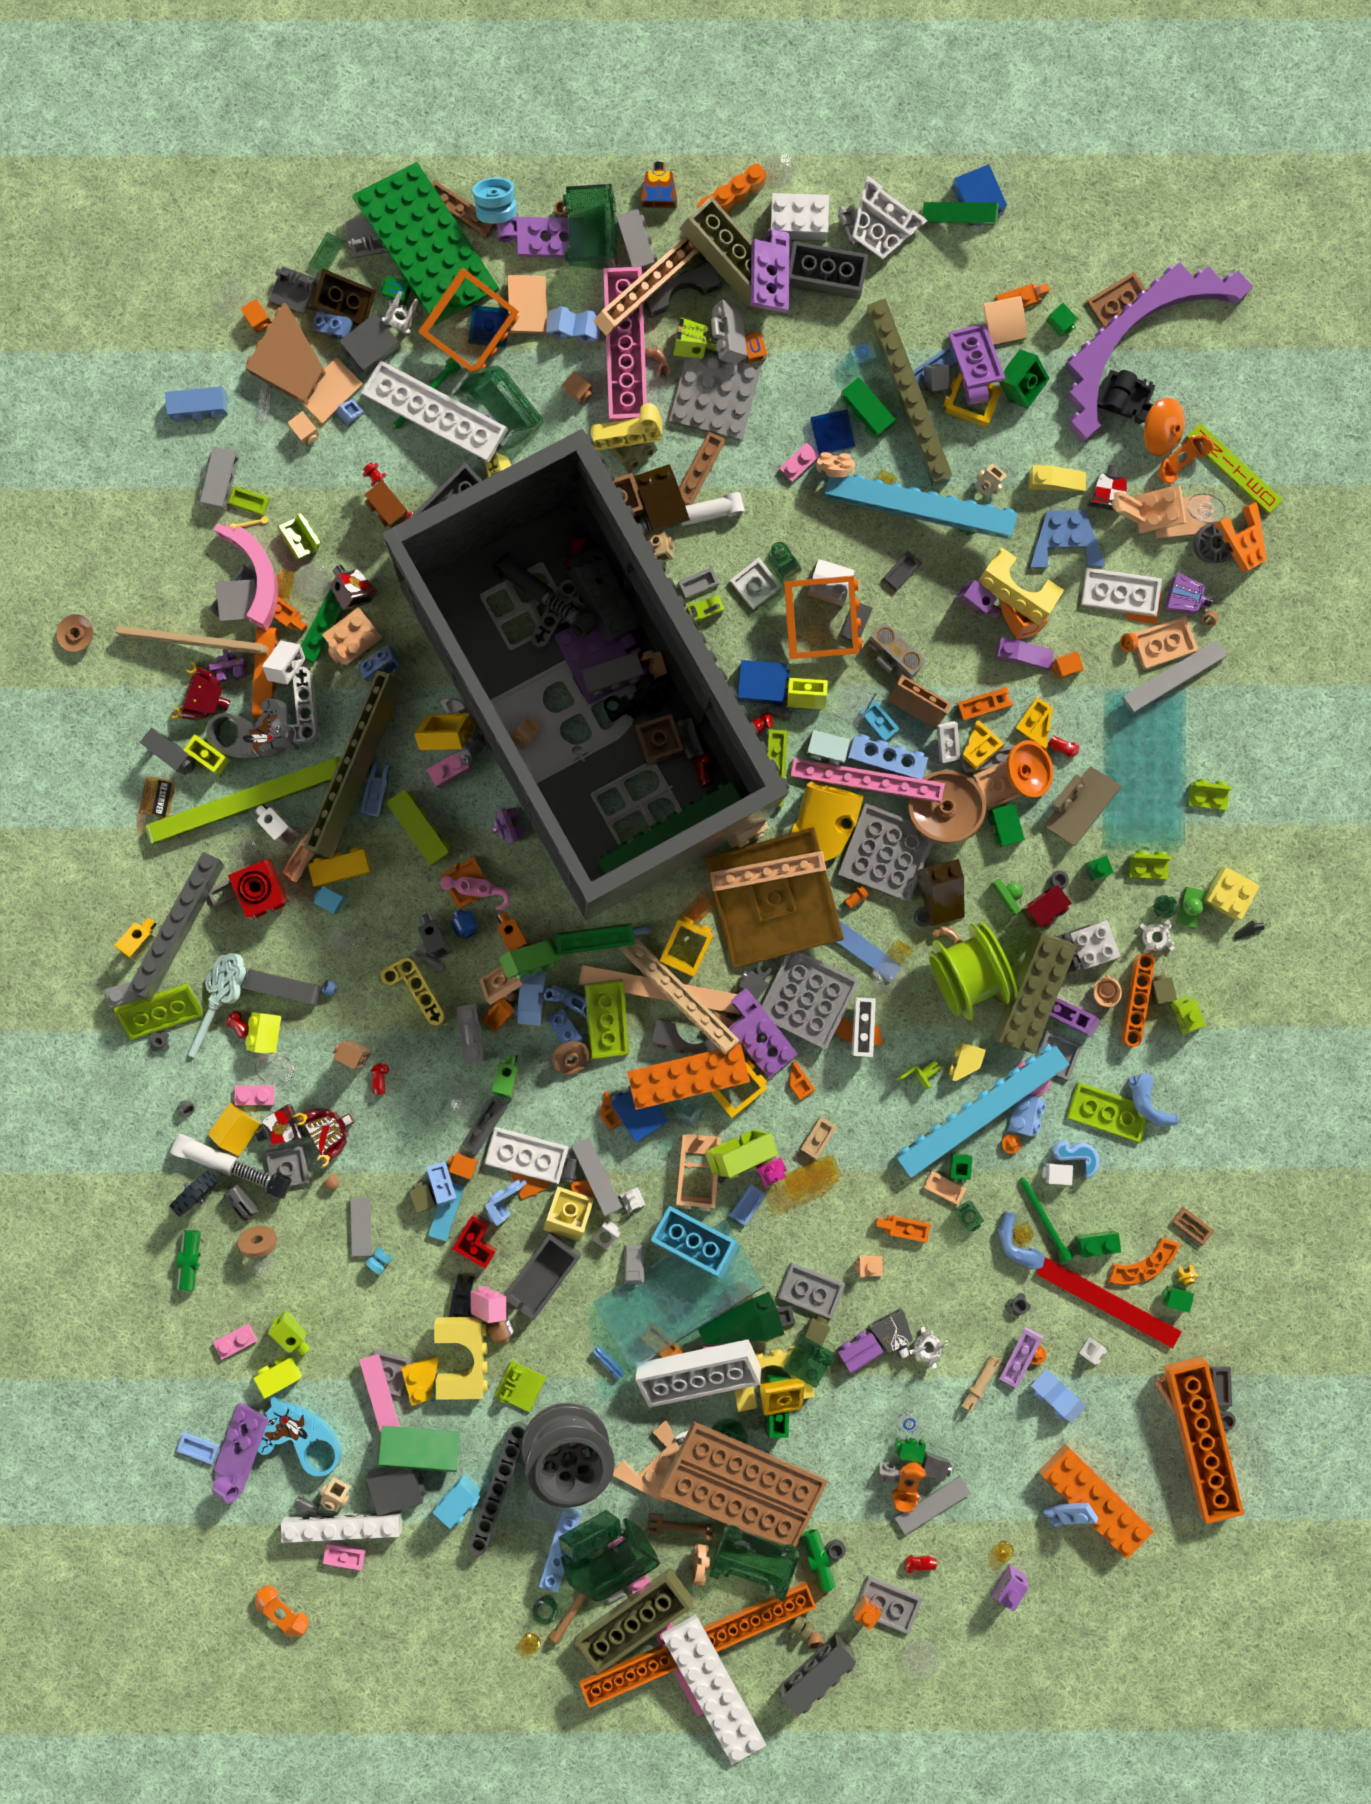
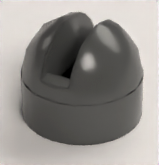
M183 1100L177 1109L183 1117H189L194 1112L195 1106L190 1101Z

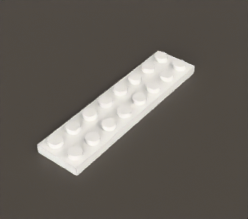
M381 360L361 392L365 397L487 462H490L508 431L506 426Z
M695 1614L661 1633L665 1644L731 1764L733 1765L767 1746L697 1615Z

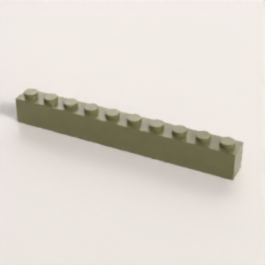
M886 298L867 305L866 313L931 485L933 487L949 481L952 472Z
M380 671L376 672L303 848L332 859L405 684L393 675Z

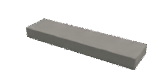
M590 1138L572 1145L604 1216L623 1208Z
M959 1475L918 1501L917 1506L914 1507L912 1512H901L894 1516V1518L906 1535L971 1493Z

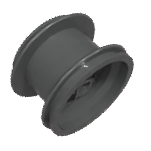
M559 1403L540 1411L526 1427L522 1441V1458L525 1464L526 1479L530 1489L540 1500L556 1507H577L591 1502L607 1488L614 1473L615 1458L609 1444L607 1429L595 1412L580 1404Z

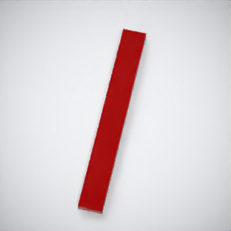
M1045 1256L1042 1268L1037 1269L1035 1273L1172 1349L1182 1333L1177 1328Z

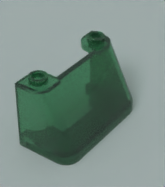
M612 184L567 186L566 194H563V204L567 206L569 211L570 246L564 252L565 262H568L570 266L603 270V268H618L616 201Z
M730 1525L724 1528L712 1555L709 1576L719 1579L722 1573L727 1578L729 1574L765 1585L766 1591L772 1589L776 1593V1599L785 1601L799 1561V1552L791 1544L784 1545Z

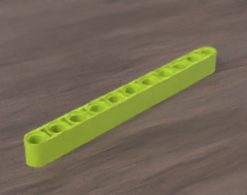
M341 757L326 760L147 824L144 827L150 845L158 844L157 842L161 840H170L178 834L184 835L198 827L203 828L212 825L214 821L226 820L231 815H240L248 812V809H256L270 801L273 803L282 800L284 796L296 795L301 793V790L307 788L310 790L320 786L319 784L329 783Z

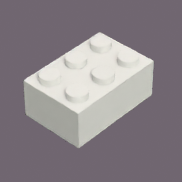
M772 193L770 229L788 232L789 239L827 240L829 195Z

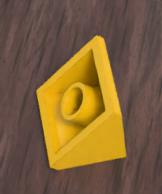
M230 1102L208 1135L219 1147L240 1156L255 1135V1131H258L262 1124Z
M794 1378L760 1384L764 1416L802 1409L804 1383L800 1379Z

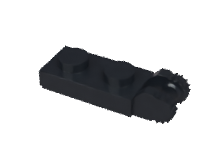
M458 1274L456 1286L453 1290L449 1317H469L471 1291L475 1276H470L468 1279L466 1291L460 1290L463 1274Z

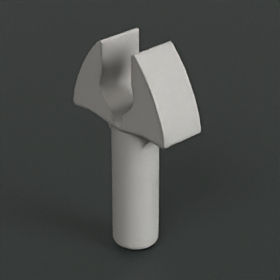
M415 946L424 955V957H417V955L411 952L412 958L417 965L420 962H426L440 973L444 971L445 966L429 956L425 946Z

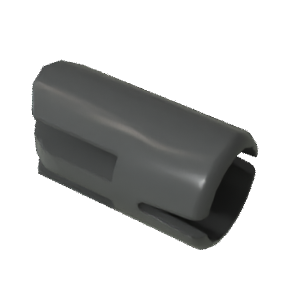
M238 1184L223 1195L224 1199L243 1222L248 1221L249 1218L259 1212V1209Z

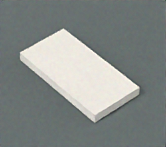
M1086 568L1080 606L1156 617L1162 578Z
M494 1127L484 1164L559 1184L569 1146Z

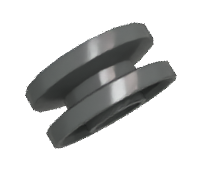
M1214 523L1205 524L1199 528L1193 539V550L1196 556L1204 562L1215 564L1225 562L1231 558V551L1233 549L1229 542H1224L1222 530H1217ZM1214 538L1218 540V545L1216 548H1213L1212 541Z

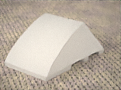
M867 175L852 238L883 259L928 220L916 211L907 209L882 190V186Z

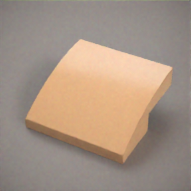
M1021 296L983 304L985 323L987 324L993 345L1027 338Z

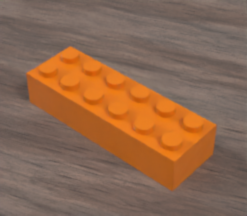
M741 1044L736 1045L726 1055L720 1049L627 1071L636 1110L750 1082Z
M1066 1443L1039 1470L1042 1477L1070 1504L1089 1503L1098 1517L1097 1522L1091 1523V1525L1127 1560L1154 1532Z

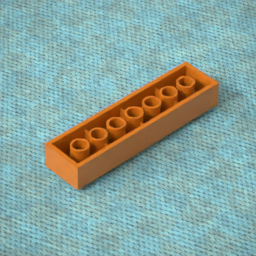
M1200 1356L1164 1365L1199 1516L1206 1524L1245 1515L1208 1362Z

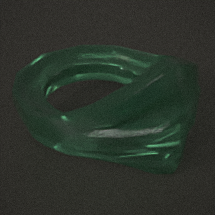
M550 1594L542 1596L533 1605V1616L541 1624L553 1622L558 1614V1605ZM542 1604L551 1606L553 1610L552 1615L547 1619L541 1618L538 1615V1607Z

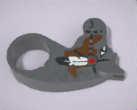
M273 698L264 700L262 704L263 714L258 718L256 725L239 715L220 713L215 715L207 726L206 733L210 745L219 752L231 757L260 759L275 756L286 749L299 750V747L293 742L294 732L291 731L287 724V707L282 700ZM231 718L237 725L239 738L237 737L235 744L226 747L219 738V730L221 725Z

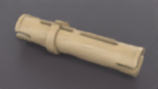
M990 1355L973 1387L970 1386V1392L963 1404H961L962 1407L970 1412L973 1411L980 1397L984 1396L985 1388L1002 1361Z

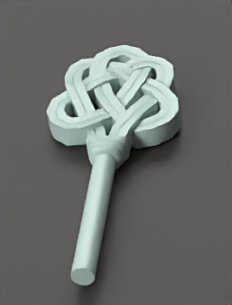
M230 953L219 956L213 970L206 976V989L211 993L208 1004L209 1009L189 1050V1056H196L216 1010L221 1008L223 1003L232 1004L239 999L241 993L240 986L243 984L246 975L241 955Z

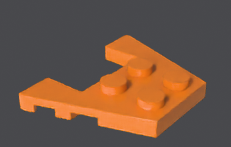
M1257 502L1242 508L1248 528L1235 534L1230 517L1223 518L1214 523L1217 530H1222L1224 542H1229L1233 551H1231V554L1242 572L1249 571L1267 560Z

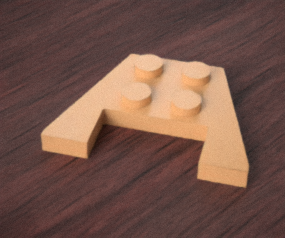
M666 1419L653 1430V1433L666 1447L638 1474L624 1460L614 1468L613 1476L663 1503L668 1499L659 1496L658 1491L680 1449Z

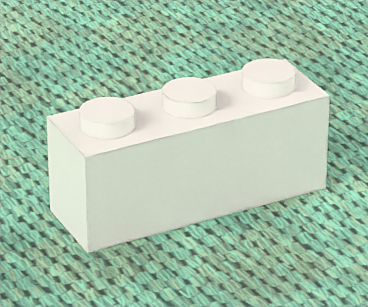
M854 997L852 1056L873 1057L876 998Z

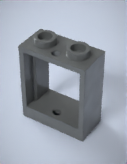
M152 727L139 742L179 773L184 775L190 774L196 767L195 762L197 760L186 753L162 732Z

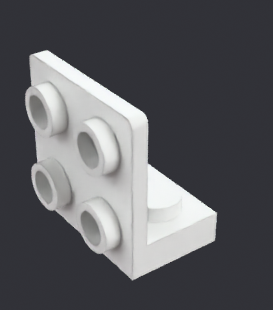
M1107 920L1071 933L1074 945L1077 946L1076 950L1083 969L1121 957Z

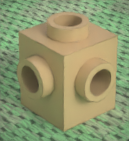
M992 463L986 471L982 469L976 476L978 481L974 487L981 495L989 498L993 493L996 495L1003 487L1001 483L1007 474Z
M658 531L646 536L647 542L650 541L654 546V555L657 560L660 559L662 562L674 559L672 551L674 542L672 537H668L665 531Z
M333 1477L329 1485H324L320 1493L323 1497L319 1504L323 1505L325 1509L337 1513L340 1506L344 1508L349 1499L347 1493L350 1486Z

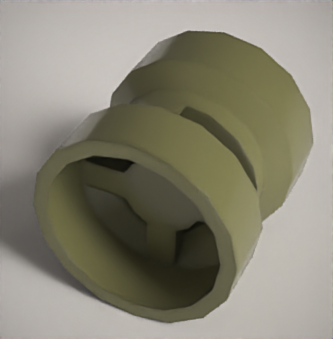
M799 1615L790 1621L787 1631L791 1634H796L798 1639L805 1642L812 1633L814 1624L804 1621L803 1617Z

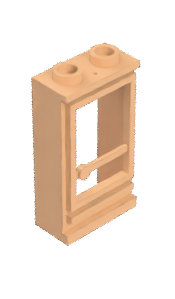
M693 1134L682 1135L676 1205H680L681 1209H691L694 1206L699 1207L701 1211H711V1208H715L717 1174L713 1173L711 1198L682 1196L684 1166L688 1168H710L709 1165L685 1163L686 1153L705 1154V1151L721 1144V1137Z

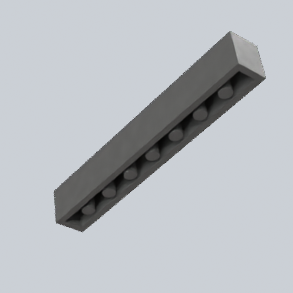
M202 852L128 987V990L149 1001L153 999L225 866L220 859Z

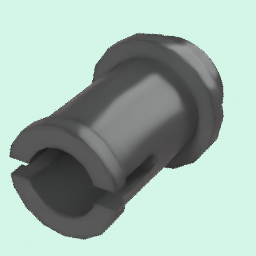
M771 703L768 714L781 718L784 722L786 720L790 721L793 713L790 707L785 708Z
M566 1158L563 1175L561 1174V1177H563L562 1181L574 1182V1179H576L577 1159Z
M298 1496L293 1507L297 1508L296 1511L301 1510L315 1517L320 1504L307 1500L304 1496Z

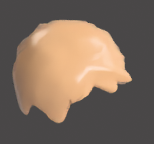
M1109 975L1102 977L1101 981H1097L1093 987L1095 1001L1103 1007L1115 1006L1122 997L1120 984Z

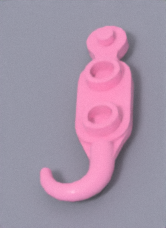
M445 876L440 881L443 889L450 890L455 888L463 895L488 897L497 894L503 896L504 903L501 906H496V910L505 909L510 902L509 893L505 889L497 887L487 880L461 877L455 881L451 877Z

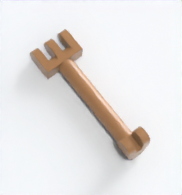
M649 1513L648 1518L656 1519V1522L648 1521L649 1527H655V1529H647V1534L660 1536L661 1529L704 1533L706 1539H713V1525L662 1521V1514Z
M584 1577L575 1588L580 1594L557 1630L553 1629L549 1635L550 1639L557 1644L563 1638L565 1630L586 1597L592 1601L599 1590L595 1586L591 1593L589 1590L593 1583L590 1581L584 1588L583 1585L586 1582Z

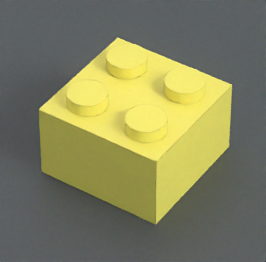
M1227 867L1220 868L1204 897L1203 903L1234 920H1242L1260 886Z

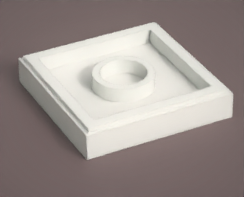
M757 558L729 581L752 611L782 588V585L760 558Z

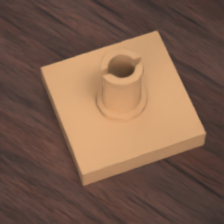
M502 966L479 979L489 1005L502 997H505L507 1002L514 1001L518 996L514 990L523 985L521 979L516 980L515 977L507 979Z

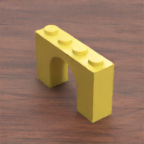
M1001 547L977 582L993 595L1041 626L1064 590L1049 579L1041 590L1036 593L1028 592L1018 587L1009 574L1010 567L1016 560V557Z
M478 1317L436 1318L434 1323V1343L462 1344L471 1351L474 1357L473 1366L463 1373H441L437 1375L436 1400L483 1399L484 1393L488 1392V1380H485L484 1373L488 1371V1362L484 1361V1355H487V1343H484V1336L487 1335V1324H483L482 1319Z
M794 1345L790 1346V1350L786 1351L774 1349L770 1351L771 1354L755 1353L761 1369L769 1365L784 1368L789 1373L791 1379L798 1378L804 1383L803 1399L815 1397L805 1347ZM753 1386L734 1390L738 1412L757 1408Z

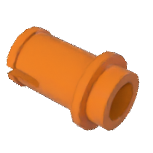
M863 886L857 887V891L844 899L851 909L863 899L867 900L869 894Z

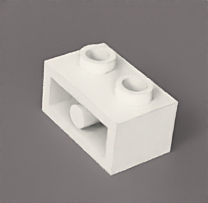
M285 641L279 642L262 666L268 681L282 684L290 682L306 659L301 644Z

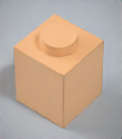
M303 411L287 422L304 445L307 443L312 444L317 440L319 432Z

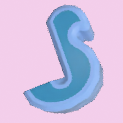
M1058 1141L1053 1145L1052 1154L1056 1159H1083V1176L1085 1178L1093 1177L1097 1172L1099 1158L1097 1151L1091 1145L1078 1142L1069 1147L1070 1144L1066 1141Z

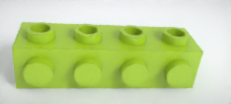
M404 789L386 803L428 863L434 866L451 854L449 850L451 846L445 838H440L438 835L440 830L434 822L430 824L427 819L429 815L423 807H418L416 804L418 799L414 793Z

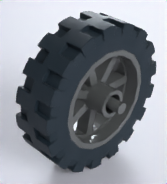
M207 1170L189 1185L184 1183V1191L176 1197L169 1207L181 1217L196 1203L200 1202L203 1204L204 1196L219 1180Z

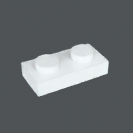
M953 721L937 725L940 762L946 763L960 760L958 723Z

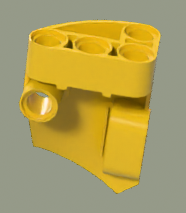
M810 782L806 785L798 819L791 833L815 827L824 860L828 861L835 858L843 851L853 829L858 823V816L864 797L822 783ZM844 818L851 820V827L844 824Z

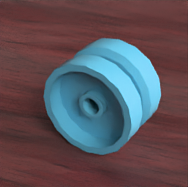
M488 178L473 186V198L476 203L475 212L480 221L498 224L511 220L517 214V204L514 199L515 189L510 180L505 178Z

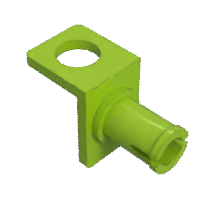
M933 1060L923 1069H920L918 1065L912 1066L895 1079L897 1081L902 1080L913 1072L923 1088L929 1089L932 1086L928 1082V1078L941 1071L940 1066L935 1067L938 1063Z

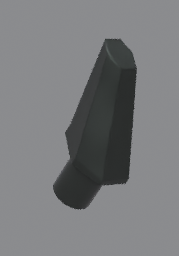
M1251 920L1235 932V940L1254 935L1255 931L1264 930V923H1255Z

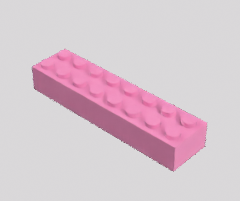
M642 267L603 268L605 307L642 276ZM643 304L606 336L610 422L640 417V407L643 404H647Z

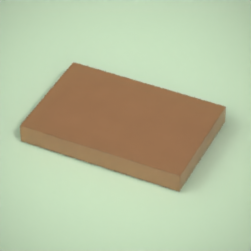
M1132 272L1088 299L1086 303L1101 327L1106 329L1109 326L1108 322L1115 315L1118 317L1122 315L1123 308L1130 302L1134 304L1137 301L1136 297L1143 290L1146 291L1136 273Z

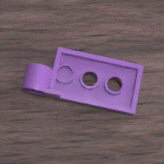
M513 217L511 220L497 224L498 240L500 242H514L517 239V257H584L583 218ZM541 234H548L551 239L545 242L541 240ZM561 234H566L569 237V240L567 242H562L559 239V236Z
M768 229L764 241L753 240L751 246V306L783 313L789 310L788 232ZM767 268H770L773 271L774 276L770 275L767 272ZM766 286H770L773 289V294L769 293Z
M745 988L731 1000L732 1005L743 1016L728 1029L740 1040L739 1043L763 1074L770 1079L798 1054L754 996ZM764 1033V1040L757 1042L758 1034ZM775 1047L774 1055L768 1056V1049Z

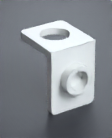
M604 1221L593 1237V1241L608 1250L620 1235L619 1227L612 1222L606 1223ZM604 1231L609 1232L611 1235V1240L607 1243H603L600 1240V1234Z

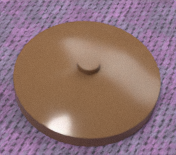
M952 770L933 772L922 778V780L945 783L941 803L915 798L909 799V817L914 828L923 837L938 844H957L971 838L981 827L986 813V800L979 785L969 776Z

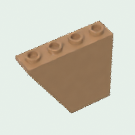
M283 303L276 310L272 323L266 327L264 337L257 342L254 354L247 359L245 368L251 375L295 400L308 405L307 397L311 390H316L318 386L316 382L320 375L325 376L326 372L288 305Z

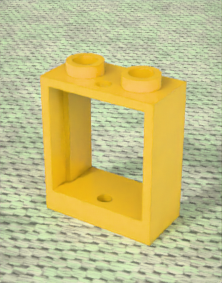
M959 372L957 379L954 377L950 385V389H952L951 395H947L943 406L946 409L944 413L987 428L1002 388L987 384L988 393H991L983 416L954 406L953 402L960 383H963L962 374Z
M470 713L427 714L414 733L419 750L462 749L474 732L475 723Z
M685 916L683 919L679 917L659 961L695 977L714 933L711 932L712 929L708 926L701 924L699 927L693 924L694 920ZM680 926L707 937L694 966L668 954Z
M749 1059L745 1061L747 1071L760 1086L759 1089L735 1109L719 1090L711 1091V1094L731 1118L767 1089L765 1084L768 1082L761 1074L757 1076L754 1073L753 1069L755 1067Z

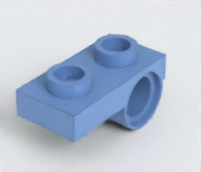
M316 312L311 330L318 334L332 336L335 339L337 337L343 339L350 333L353 322L348 317Z
M387 644L359 664L363 679L369 682L375 677L377 671L393 673L399 669L400 665L395 650Z
M563 1008L547 1018L562 1044L571 1041H584Z

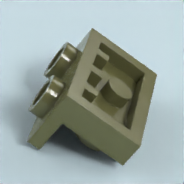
M654 442L613 448L610 451L624 466L625 470L631 473L657 452L658 449Z

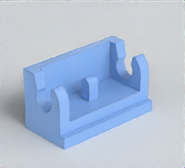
M446 1162L426 1167L437 1208L443 1207L448 1202L450 1204L453 1203L456 1195Z

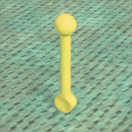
M263 516L255 521L241 524L232 523L230 527L236 530L238 526L245 527L259 523L267 524L269 519Z

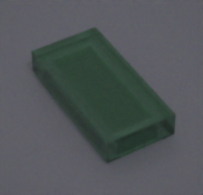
M327 232L309 262V266L318 271L323 268L329 270L344 241Z

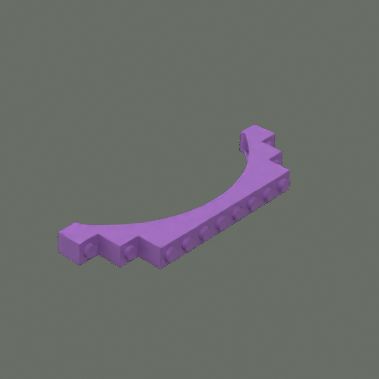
M1180 262L1174 267L1173 265L1169 266L1163 272L1165 276L1161 279L1157 277L1149 285L1151 288L1147 292L1143 290L1136 297L1137 301L1134 304L1130 302L1123 308L1122 315L1119 317L1115 315L1108 322L1109 326L1106 329L1102 327L1094 335L1096 338L1092 342L1088 340L1081 347L1082 351L1079 354L1073 353L1067 359L1068 364L1065 369L1077 382L1068 389L1070 393L1066 398L1079 410L1070 418L1071 423L1068 427L1083 443L1101 426L1097 419L1098 389L1106 362L1119 340L1141 320L1171 305L1195 300H1221L1232 302L1234 305L1237 304L1253 288L1239 271L1233 275L1229 273L1221 280L1209 266L1204 271L1200 269L1194 276Z

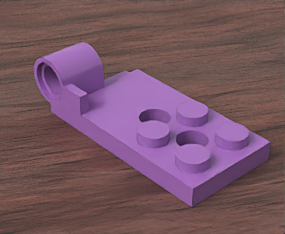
M986 324L948 332L949 340L963 377V386L968 405L989 401L987 384L1004 381L1005 375ZM979 356L980 358L974 359L972 357Z
M243 1403L237 1404L214 1468V1478L217 1480L212 1486V1493L227 1504L234 1502L239 1494L243 1493L269 1420ZM246 1425H247V1429H248L247 1434L245 1433V1427H246Z

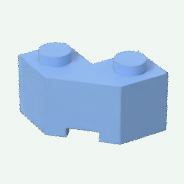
M559 306L557 309L549 311L546 333L561 339H568V336L572 338L577 337L579 341L589 343L599 340L601 329L593 321L597 317L595 312L586 310L584 313L575 314L570 312L567 307Z
M544 971L531 976L530 973H527V976L521 978L523 985L518 988L520 989L518 1004H515L516 1011L514 1012V1016H518L517 1024L541 1026L546 972Z
M1047 1368L1031 1385L1036 1390L1034 1394L1042 1402L1044 1400L1049 1402L1056 1409L1054 1413L1062 1421L1066 1419L1072 1423L1087 1407Z

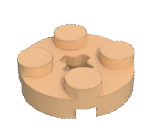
M824 452L821 453L820 458L817 460L816 469L820 473L821 470L826 471V475L830 477H847L849 472H851V475L854 473L855 462L851 460V455L846 453L832 455Z
M695 1545L692 1558L693 1571H691V1584L705 1586L706 1574L704 1573L705 1569H709L710 1557H707L708 1545Z

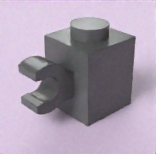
M763 962L757 965V974L752 970L749 973L745 971L738 979L741 982L739 986L743 989L746 988L755 999H758L769 985L763 979L770 974L772 969L769 968L766 972H762L761 966Z

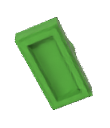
M1000 878L992 882L991 885L1011 915L1020 912L1021 909L1015 901L1019 900L1023 895L1022 886L1019 883L1011 882L1005 887Z
M1185 887L1177 924L1197 928L1199 917L1203 910V900L1206 891Z

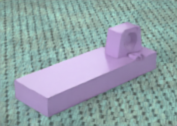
M1025 1327L999 1379L1017 1388L1043 1336Z

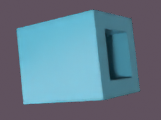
M322 886L321 889L318 888L313 897L315 901L313 903L333 914H337L346 897Z

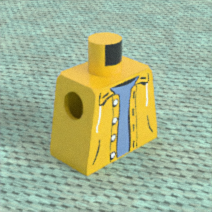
M148 917L141 926L136 922L133 923L114 946L137 962L155 938L150 932L157 924Z

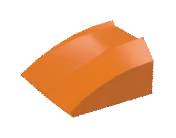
M998 598L1004 620L1016 640L1033 637L1049 621L1046 618L1041 626H1039Z

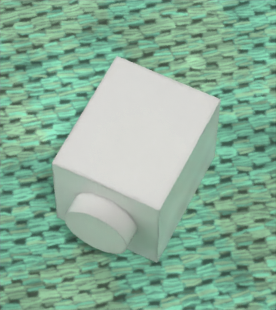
M1046 1163V1167H1043L1042 1172L1043 1179L1048 1184L1072 1185L1073 1165Z

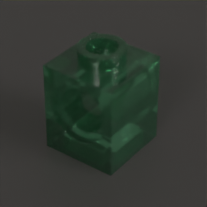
M967 1200L953 1209L965 1230L973 1232L982 1226L981 1223L984 1220L971 1200ZM968 1212H973V1220L966 1222L965 1215Z

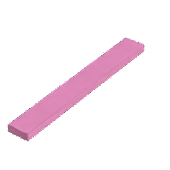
M793 758L790 773L791 778L939 803L942 802L945 783L796 758Z

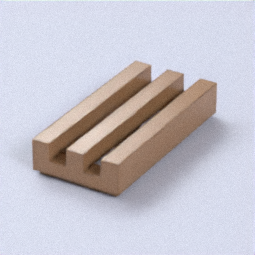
M1183 1206L1171 1221L1202 1246L1214 1232L1212 1228ZM1184 1213L1187 1214L1208 1232L1205 1234L1182 1215ZM1179 1219L1203 1236V1239L1201 1240L1178 1222Z

